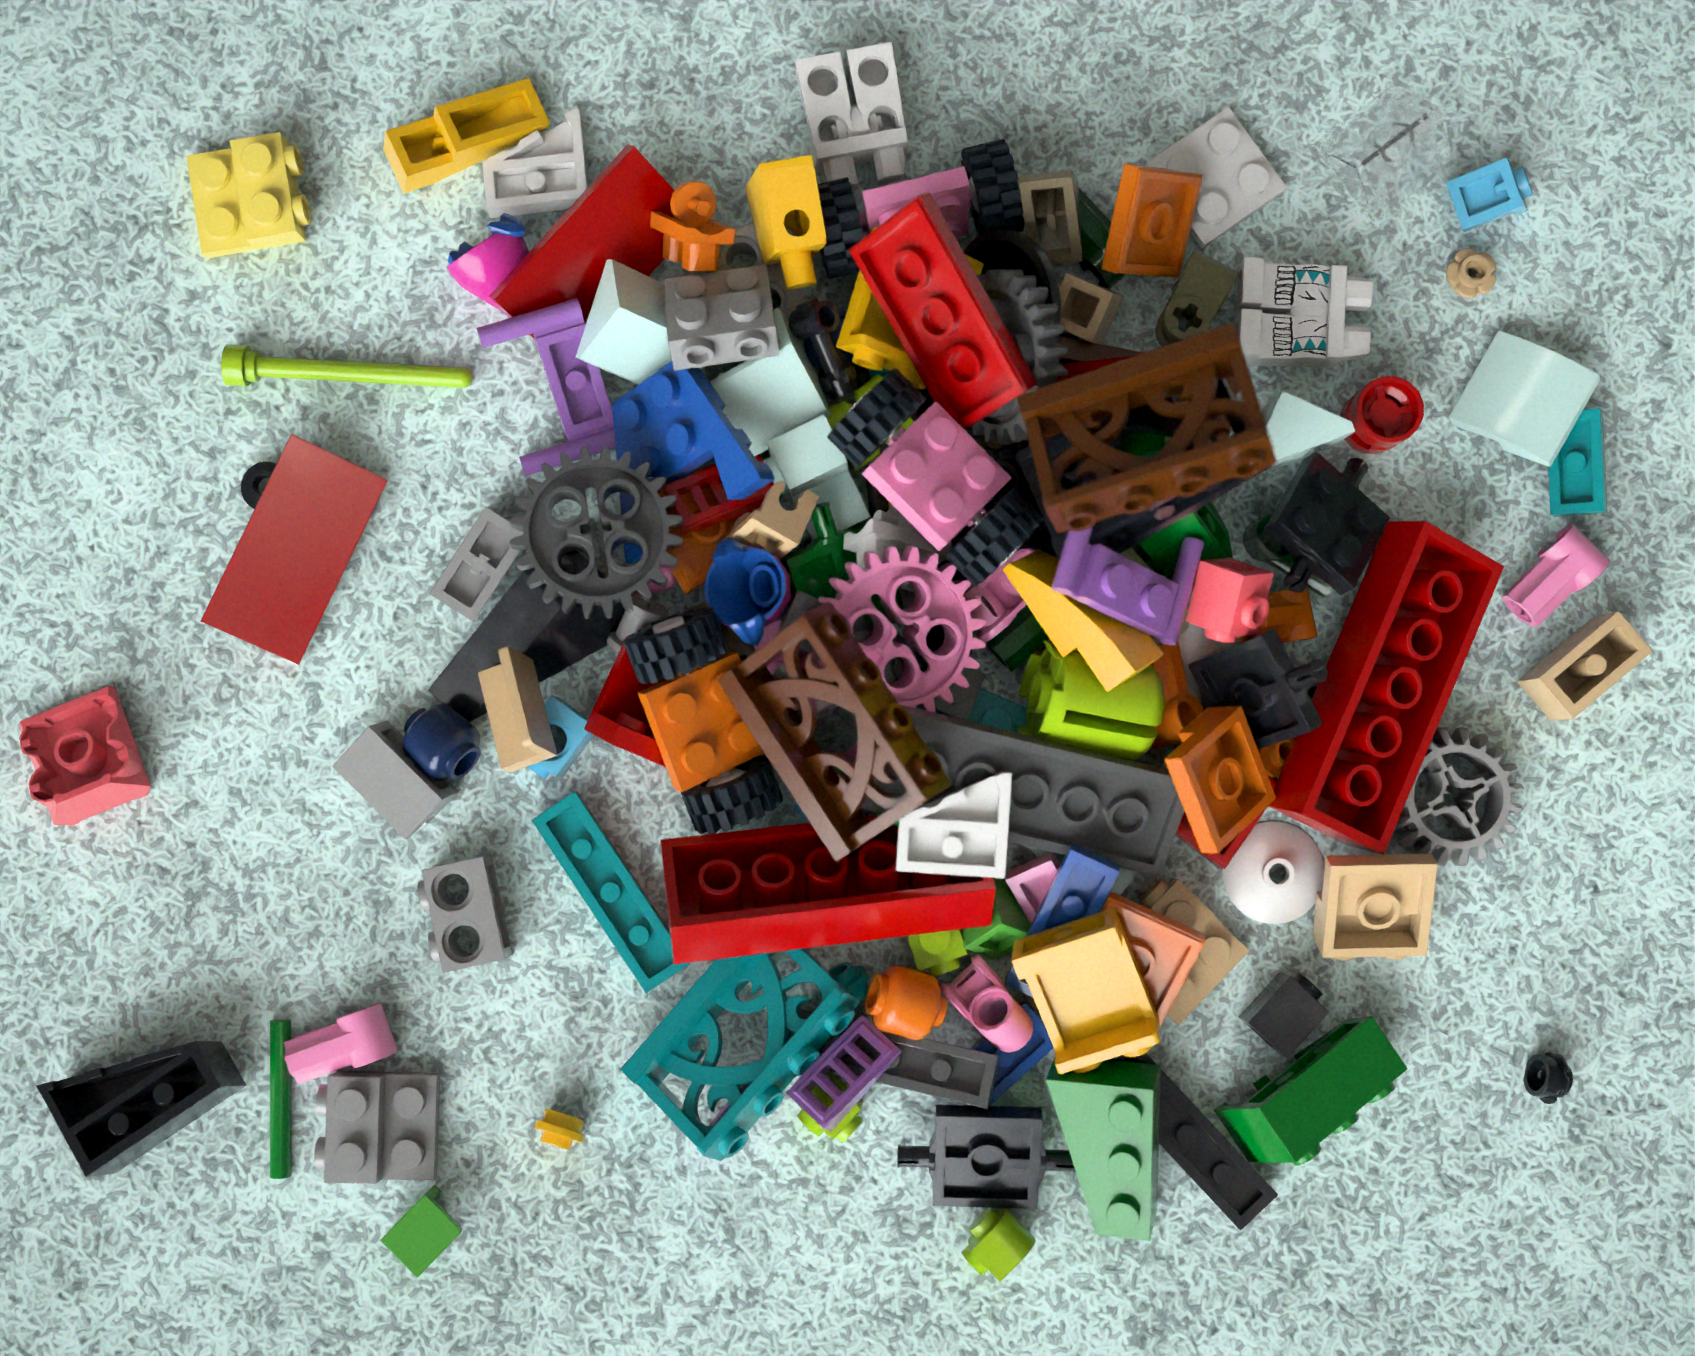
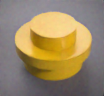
M545 1109L542 1120H536L533 1127L543 1131L540 1139L541 1142L569 1151L573 1141L583 1144L586 1137L581 1134L585 1121L550 1109Z

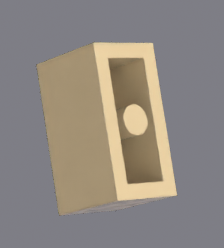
M1619 611L1592 617L1517 682L1550 721L1574 719L1652 653L1653 650Z

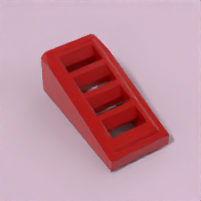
M760 454L755 456L759 463H764ZM714 464L666 484L663 492L665 496H676L677 504L671 510L674 515L682 516L683 522L680 528L683 534H687L738 518L744 513H752L755 509H759L766 493L774 485L773 481L743 500H728L720 485L722 481L717 466ZM710 487L718 505L710 508L701 489ZM691 492L700 510V513L691 516L681 496Z

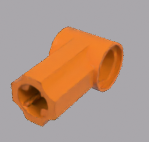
M1307 586L1301 593H1295L1288 589L1269 593L1267 599L1269 611L1259 633L1274 628L1282 643L1318 637ZM1254 635L1240 636L1237 638L1239 640H1244Z
M1178 641L1176 645L1162 644L1158 646L1164 655L1150 664L1160 676L1166 703L1162 723L1159 726H1153L1158 731V735L1150 749L1155 751L1181 743L1178 733L1203 712V707L1199 700L1188 691Z

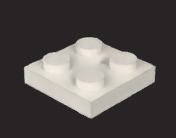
M1229 106L1145 164V166L1188 171L1203 175L1190 229L1191 235L1201 249L1283 194L1287 189L1284 182Z

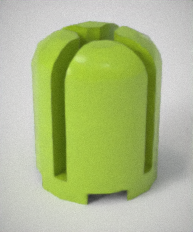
M1044 640L1046 649L1042 655L1031 654L1023 672L1018 696L1028 698L1026 726L1017 725L1018 733L1133 761L1143 756L1150 749L1158 735V731L1153 726H1159L1162 723L1166 704L1163 684L1156 670L1149 665L1132 678L1107 692L1078 649L1062 657L1051 641Z

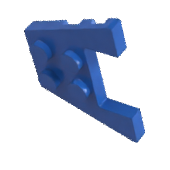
M671 361L612 404L617 463L626 451L631 453L630 468L634 471L647 461L650 464L649 475L646 479L648 482L664 477L666 484L683 478L713 457L728 500H743L775 480L773 472L767 463H759L750 451L749 447L752 445V442L743 429H735L723 412L726 406L700 368L674 371ZM619 492L622 515L632 509L634 500L628 494ZM624 543L626 563L637 564L642 557L641 550L636 545Z

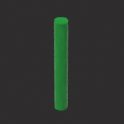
M291 1019L270 1020L271 1179L291 1177V1074L284 1058V1042L291 1039Z

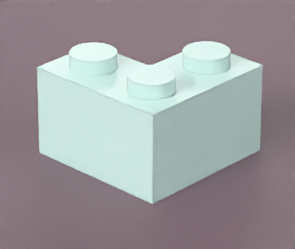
M824 414L768 441L767 445L771 457L763 460V462L767 463L773 472L774 484L779 481L785 482L784 491L779 497L789 493L795 505L801 494L806 489L819 496L816 504L830 503V509L837 530H848L871 519L848 471V462L844 454L827 438L832 429ZM811 517L800 539L801 542L810 538L811 540L817 538Z

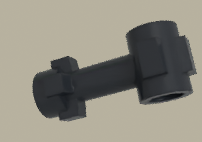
M814 298L796 306V309L789 316V328L796 338L801 340L811 339L825 371V374L821 375L819 379L824 392L828 391L831 399H836L859 388L856 380V375L858 374L853 363L844 365L831 335V332L839 324L837 308L829 301L819 302L817 298Z

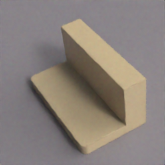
M508 645L498 649L501 664L478 672L501 769L511 773L555 757L557 752L533 659Z

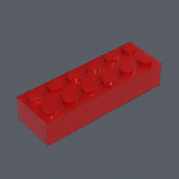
M1388 521L1325 667L1327 669V678L1318 684L1312 698V702L1323 724L1312 732L1295 738L1273 790L1276 799L1269 807L1348 846L1385 854L1504 569L1502 564L1427 521Z
M870 815L865 817L870 823L880 815ZM810 822L660 840L674 964L990 926L996 891L994 879L992 877L896 871L899 827L895 824H892L838 861L834 860Z

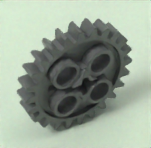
M986 270L985 275H976L1038 384L1025 393L1057 382V377L1066 376L1068 371L1059 364V357L1068 352V347L1058 345L1057 337L1064 331L1065 327L1064 324H1053L1052 319L1057 312L1058 306L1057 304H1045L1048 294L1047 287H1036V277L1034 275L1023 276V270ZM1017 398L973 425V434L975 436L985 435V442L1010 444L1029 440Z
M586 446L581 448L580 462L573 463L565 452H561L562 468L556 471L547 463H542L541 467L546 480L541 483L535 479L527 478L525 482L533 494L532 498L518 496L515 498L516 506L526 513L525 516L511 517L509 521L512 528L524 532L523 535L510 540L512 549L527 551L526 554L515 562L518 570L534 568L535 571L526 581L529 588L532 589L545 583L547 587L544 590L543 601L548 604L558 595L562 596V610L565 614L572 610L576 602L582 604L585 619H590L595 605H602L607 619H611L613 605L621 602L628 613H632V596L638 594L645 601H652V594L648 584L653 582L665 587L668 582L660 568H677L678 560L668 553L667 549L681 548L683 538L671 534L669 531L682 526L683 520L682 516L667 515L666 513L677 504V498L675 495L660 497L659 494L666 485L665 478L660 477L648 482L646 479L649 475L650 464L646 461L634 471L630 468L631 453L628 451L621 456L618 463L611 461L608 446H604L599 460H592ZM589 487L596 490L601 527L603 530L608 531L603 535L608 576L604 579L600 578L597 573L592 537L590 535H582L589 533L591 530L586 499V489ZM617 492L628 494L634 500L632 509L622 515L609 512L604 503L611 494ZM565 499L573 500L581 506L579 516L569 522H561L552 515L554 506L559 501ZM631 543L641 550L642 557L636 565L623 567L613 560L612 554L614 550L621 544ZM570 551H580L589 558V564L581 573L568 574L559 567L562 556Z

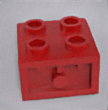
M623 643L584 730L611 745L666 767L638 696V692L666 679L663 678L656 683L648 682L641 684V682H638Z

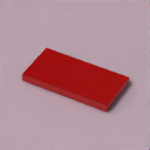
M627 144L489 297L510 317L577 298L586 324L607 260L617 261L648 277L664 261V258H662L664 233L650 227L651 211L662 212L675 218L671 211L670 203L675 190L635 146ZM529 334V336L534 339V334Z
M930 192L916 197L849 249L934 402H937L964 430L1016 399L1017 396L1038 385Z
M291 434L200 621L299 665L388 480Z

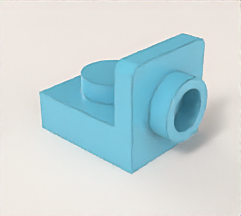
M1507 157L1446 182L1464 232L1514 212L1517 215L1527 212L1528 209L1524 198L1533 195L1524 167L1521 166L1513 169Z

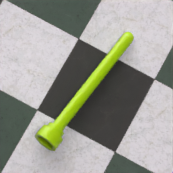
M226 344L221 359L222 378L225 385L249 386L251 382H259L261 377L457 388L468 387L473 380L471 371L464 367L263 357L259 351H251L248 345Z

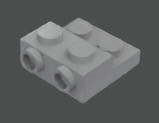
M767 264L664 279L667 339L674 371L780 356Z
M336 1071L327 1076V1084L319 1086L316 1097L317 1115L326 1116V1135L317 1139L314 1152L316 1169H324V1183L377 1184L380 1180L434 1181L437 1178L440 1073Z

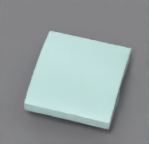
M1498 330L1449 415V419L1452 424L1461 429L1500 442L1503 451L1551 467L1601 378L1598 373L1568 357L1534 342Z

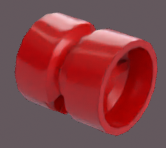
M1383 376L1372 380L1346 401L1341 410L1340 416L1352 421L1355 432L1344 440L1353 449L1364 454H1380L1405 441L1419 429L1424 417V403L1419 391L1409 381L1398 376Z

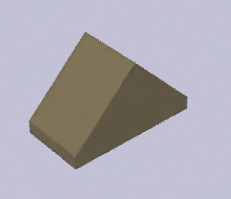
M1063 171L1019 176L1026 234L1039 244L1051 264L1083 261L1079 184L1074 172Z

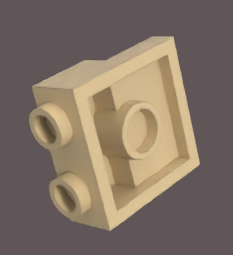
M1432 853L1326 856L1323 891L1316 892L1313 938L1322 958L1348 961L1355 957H1385L1399 960L1407 956H1427L1438 863Z
M1171 878L1167 884L1162 879H1159L1142 895L1140 902L1144 907L1204 933L1206 938L1204 946L1167 1014L1179 1026L1250 950L1179 879Z

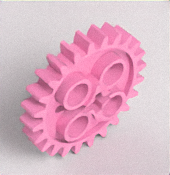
M885 546L883 562H881L874 552L866 551L864 552L865 568L862 569L852 562L844 564L850 579L845 582L831 577L829 582L837 591L835 599L819 597L818 601L821 604L827 602L833 604L835 609L847 619L852 634L856 619L863 614H868L873 621L872 634L867 640L858 643L867 657L873 660L880 669L882 680L898 704L916 708L918 704L922 710L935 713V697L951 704L954 702L949 687L952 684L965 688L969 686L966 678L961 674L963 668L979 669L980 664L971 658L969 654L971 649L985 647V642L972 636L973 630L986 625V620L971 617L970 611L977 608L982 602L979 598H964L963 594L969 588L971 582L964 578L952 582L956 567L952 563L946 562L937 569L939 554L935 552H927L919 562L918 547L906 546L900 560L896 547ZM909 581L914 588L915 597L909 607L901 610L895 601V593L902 583ZM877 594L886 614L892 621L907 625L902 631V635L907 643L926 661L928 665L926 671L922 672L920 670V666L908 646L892 641L897 635L896 629L872 604V595ZM940 624L945 632V639L939 649L931 652L926 644V636L933 626ZM899 657L904 665L902 677L897 682L888 684L884 678L885 666L891 659ZM822 660L818 662L821 666H825Z

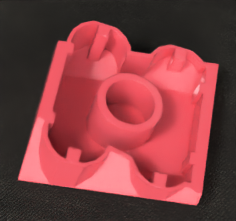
M104 687L19 721L21 751L31 758L35 769L28 783L30 795L49 809L54 825H75L84 819L148 795L151 786L116 687Z

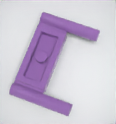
M577 298L476 328L483 348L534 334L535 343L568 442L520 456L519 459L525 476L541 472V464L544 462L552 468L560 466L561 452H565L573 462L580 459V452L583 446L587 447L591 456L601 453L604 446H608L609 450L616 448L613 411L600 369L575 358L586 326Z
M1093 526L1082 531H1068L1052 590L1069 595L1149 636H1153L1160 643L1176 645L1204 542L1191 537L1183 538L1172 580H1169L1102 545L1088 544Z

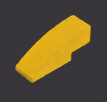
M526 78L435 106L434 114L431 117L386 130L383 150L405 194L434 184L503 150L518 145L521 139L536 130L540 133L548 128L550 121L530 79Z
M1037 550L1009 563L1002 569L1061 656L1065 657L1078 649L1107 692L1132 678L1164 655L1148 634L1110 617L1069 595L1052 590L1059 559L1041 550Z

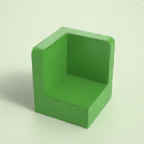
M1006 877L993 878L996 891L991 925L959 929L965 949L997 960L1012 952L1014 940L1025 937L1031 926V923L1006 883Z
M436 1185L431 1187L380 1240L417 1278L462 1232L461 1225L434 1200L442 1192Z

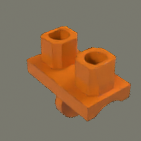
M695 180L685 181L677 186L672 194L670 203L671 211L675 218L662 212L651 211L650 227L664 233L662 258L668 261L682 262V268L688 271H718L719 244L734 245L735 228L712 219L717 205L716 196L709 186Z

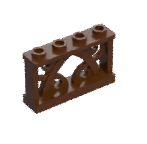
M1234 323L1017 396L1043 495L1045 511L1058 533L1068 530L1082 531L1092 527L1097 521L1121 513H1138L1144 511L1153 503L1174 496L1195 495L1203 491L1207 486L1227 479L1251 477L1261 472L1265 467L1274 465L1277 462ZM1235 375L1242 401L1236 399H1215L1218 380ZM1182 393L1181 395L1177 396L1179 402H1191L1172 403L1164 400V398ZM1148 404L1151 409L1163 416L1184 418L1172 439L1153 459L1127 454L1107 445L1123 430L1131 409ZM1214 414L1234 415L1245 423V432L1211 443L1215 435L1219 433L1231 435L1225 423L1210 419V417ZM1113 416L1112 420L1104 428L1101 422H1095ZM1062 433L1072 447L1052 461L1047 437ZM1085 457L1087 460L1076 471V481L1079 484L1087 476H1093L1097 478V481L1065 491L1061 487L1065 471L1074 462Z
M830 602L801 614L793 623L745 661L729 670L717 680L835 861L849 854L951 785L950 780L944 773L940 759L928 749L914 728L910 714L902 705L898 704L882 680L880 669L873 660L867 657L851 633V627L847 619ZM804 639L809 640L825 666H821L817 662L815 651L810 653L805 663L807 675L803 674L799 663V648ZM783 654L788 676L774 679L766 666ZM814 698L836 704L856 715L858 733L856 762L839 752L822 751L812 736L817 724V709ZM799 709H802L803 720L796 713ZM889 762L895 770V772L897 773V775L899 776V778L895 777L890 772ZM832 765L844 772L838 775ZM875 778L884 783H892L901 779L907 791L904 795L900 796L887 793L874 782ZM868 796L880 806L888 809L870 823L860 809Z

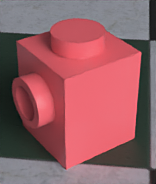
M1233 558L1200 560L1186 622L1204 628V635L1206 637L1226 643H1234L1237 637L1259 634L1261 625L1265 622L1269 611L1267 599L1274 573Z

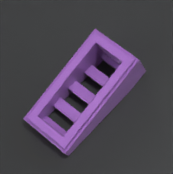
M861 1015L802 1074L786 1093L823 1129L832 1132L902 1051L868 1019ZM860 1036L881 1053L875 1061L870 1059L854 1044ZM846 1052L866 1069L859 1077L840 1060ZM832 1068L851 1085L844 1093L826 1077ZM817 1085L835 1101L829 1108L811 1093Z

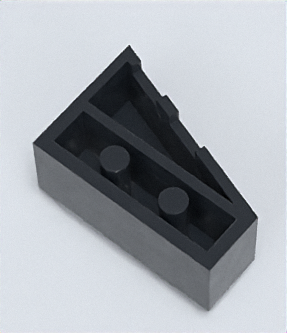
M194 1041L133 1058L131 1061L90 1070L84 1072V1074L67 1079L37 1085V1088L85 1177L119 1172L247 1085L222 1041Z

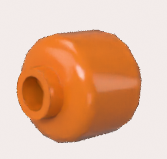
M892 965L883 974L876 973L871 980L866 995L865 1010L867 1014L872 1015V1022L879 1031L903 1038L921 1040L931 1031L932 1027L938 1028L942 1024L947 1011V999L941 996L940 983L934 975L902 965Z

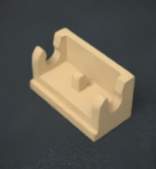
M779 481L768 490L761 507L757 510L755 509L752 513L747 512L741 515L735 521L729 535L726 537L738 540L745 547L763 549L776 555L780 560L799 544L819 496L806 489L795 502V508L792 511L785 510L779 503V495L784 491L785 482Z

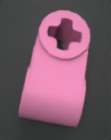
M1030 548L1017 550L1001 566H998L995 571L989 574L985 580L976 587L971 584L963 594L964 598H979L982 602L977 608L970 611L971 617L986 620V625L977 629V639L987 642L994 638L1026 606V603L1002 569L1009 563L1035 552Z
M974 953L971 956L972 963L953 981L940 984L941 992L994 1047L1008 1053L1018 1051L1031 1039L1033 1021L1025 1009L1006 989L1007 985L1004 984L1001 978L978 953ZM1006 1015V1017L1000 1023H998V1021Z

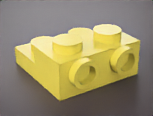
M281 132L230 140L231 148L186 156L201 254L203 256L211 258L306 241L304 225L311 224V213L305 195L298 193L296 176L303 175L302 158L298 147L295 144L291 145Z

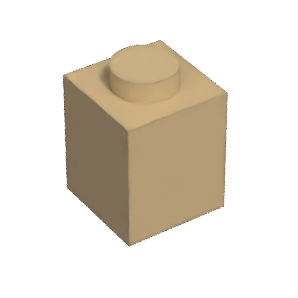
M1066 273L1059 288L1061 295L1060 324H1064L1065 331L1087 341L1103 343L1124 296L1080 276Z

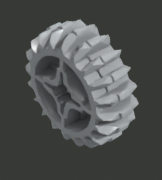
M1438 727L1395 827V830L1402 827L1405 828L1398 836L1397 843L1399 846L1408 847L1415 843L1413 854L1432 853L1439 866H1445L1451 858L1455 866L1461 867L1467 865L1469 854L1477 861L1486 860L1488 858L1486 845L1492 849L1504 847L1503 839L1498 831L1514 833L1517 828L1512 821L1507 819L1508 813H1521L1524 810L1519 803H1511V793H1520L1524 787L1520 783H1509L1507 777L1515 773L1518 767L1514 763L1499 765L1500 760L1504 756L1505 749L1501 746H1495L1487 750L1488 736L1476 734L1470 740L1469 730L1464 727L1456 728L1452 735L1447 727ZM1450 753L1463 757L1471 762L1480 774L1461 778L1455 772L1453 766H1446L1441 755ZM1427 767L1428 770L1424 772L1428 782L1427 792L1421 799L1415 802L1416 782L1422 770ZM1446 787L1466 788L1458 792L1459 800L1453 799L1457 802V805H1437L1444 801V794H1450L1445 790ZM1487 792L1486 810L1479 822L1475 810L1476 802L1481 795ZM1441 814L1446 818L1450 827L1457 828L1461 837L1451 840L1439 837L1424 825L1422 819L1436 817Z

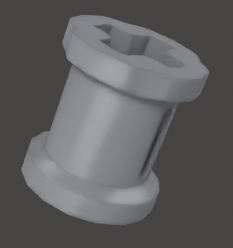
M638 594L632 596L633 612L628 613L625 609L617 630L609 633L607 644L619 653L623 640L628 635L637 633L636 630L642 627L651 626L653 622L667 619L669 611L653 599L647 602Z

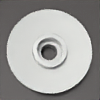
M1266 821L1257 823L1253 827L1225 869H1222L1225 890L1238 910L1249 918L1262 923L1282 924L1301 917L1316 903V892L1323 889L1325 865L1318 846L1303 830L1285 822ZM1280 863L1284 866L1286 875L1281 882L1274 883L1269 877V870L1274 864Z

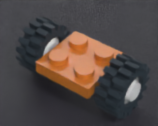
M702 607L695 611L693 609L685 611L681 615L674 614L668 616V619L658 620L651 623V626L642 627L636 630L637 633L628 635L627 639L623 640L638 682H641V684L648 682L656 683L663 678L666 679L638 692V696L673 787L681 792L695 831H698L699 834H704L707 831L708 834H716L720 829H723V832L729 831L735 825L740 824L742 827L749 824V820L753 818L760 819L765 816V812L776 809V804L782 803L783 795L771 763L766 756L762 758L758 756L764 753L717 681L729 670L741 664L738 652L727 650L728 646L714 609Z

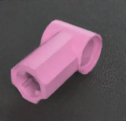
M1570 524L1560 530L1555 535L1558 540L1547 551L1542 548L1537 554L1540 559L1501 596L1506 606L1531 628L1538 627L1572 592H1577L1590 584L1610 563V560L1574 524Z
M382 1003L374 1004L358 1012H352L337 1018V1023L320 1029H314L284 1042V1058L290 1074L294 1076L297 1083L301 1084L352 1065L353 1069L397 1053L398 1049Z

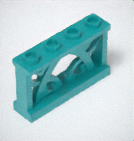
M805 948L785 951L803 969L795 971L783 979L772 958L775 952L716 959L620 1069L632 1083L637 1084L704 1157L722 1161L737 1154L749 1139L747 1132L760 1117L768 1116L781 1104L785 1088L796 1076H802L819 1058L820 1053L818 1050L830 1036L841 1033L854 1018L855 1012L853 1010L860 1003V999L849 991ZM749 981L752 983L751 994L755 995L763 989L764 993L750 1001L742 1002L738 996ZM801 983L816 984L822 994V1003L808 1019L801 1018L799 1009L803 1003L812 1000L804 996H793L787 999L786 994L788 990ZM767 1007L768 1034L763 1059L740 1066L715 1067L722 1051V1033L716 1019L725 1009L738 1014H750ZM790 1030L793 1031V1032H796V1033L789 1039ZM705 1034L709 1039L708 1051L703 1063L697 1064L705 1051L694 1052L692 1047ZM670 1073L692 1081L683 1104L662 1083ZM705 1085L711 1086L707 1095V1104L711 1112L715 1113V1106L721 1099H727L730 1104L729 1110L715 1126H706L698 1115V1100ZM747 1085H750V1086L744 1091V1093H743L742 1089L739 1087V1086H747Z

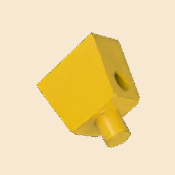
M812 155L760 163L745 186L762 260L767 265L781 263L787 290L815 285L817 279L812 257L816 256L826 245V233ZM785 228L790 229L795 236L790 235Z

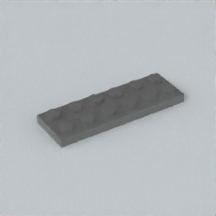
M902 705L910 714L914 728L928 749L940 759L944 773L951 783L949 787L924 804L1000 772H1011L1007 842L1066 855L1072 842L1120 864V868L1161 876L1184 813L1183 805L1168 769ZM889 762L890 772L895 777L899 778V776L897 775V773L895 772V770ZM875 778L874 782L887 793L900 796L904 795L907 791L901 779L892 783H884ZM869 796L861 807L880 813H885L888 810L874 802Z

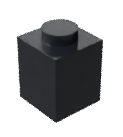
M1279 972L1242 1012L1239 1018L1271 1048L1288 1059L1330 1012L1318 1002L1323 993L1305 976L1298 973L1293 979L1291 976Z

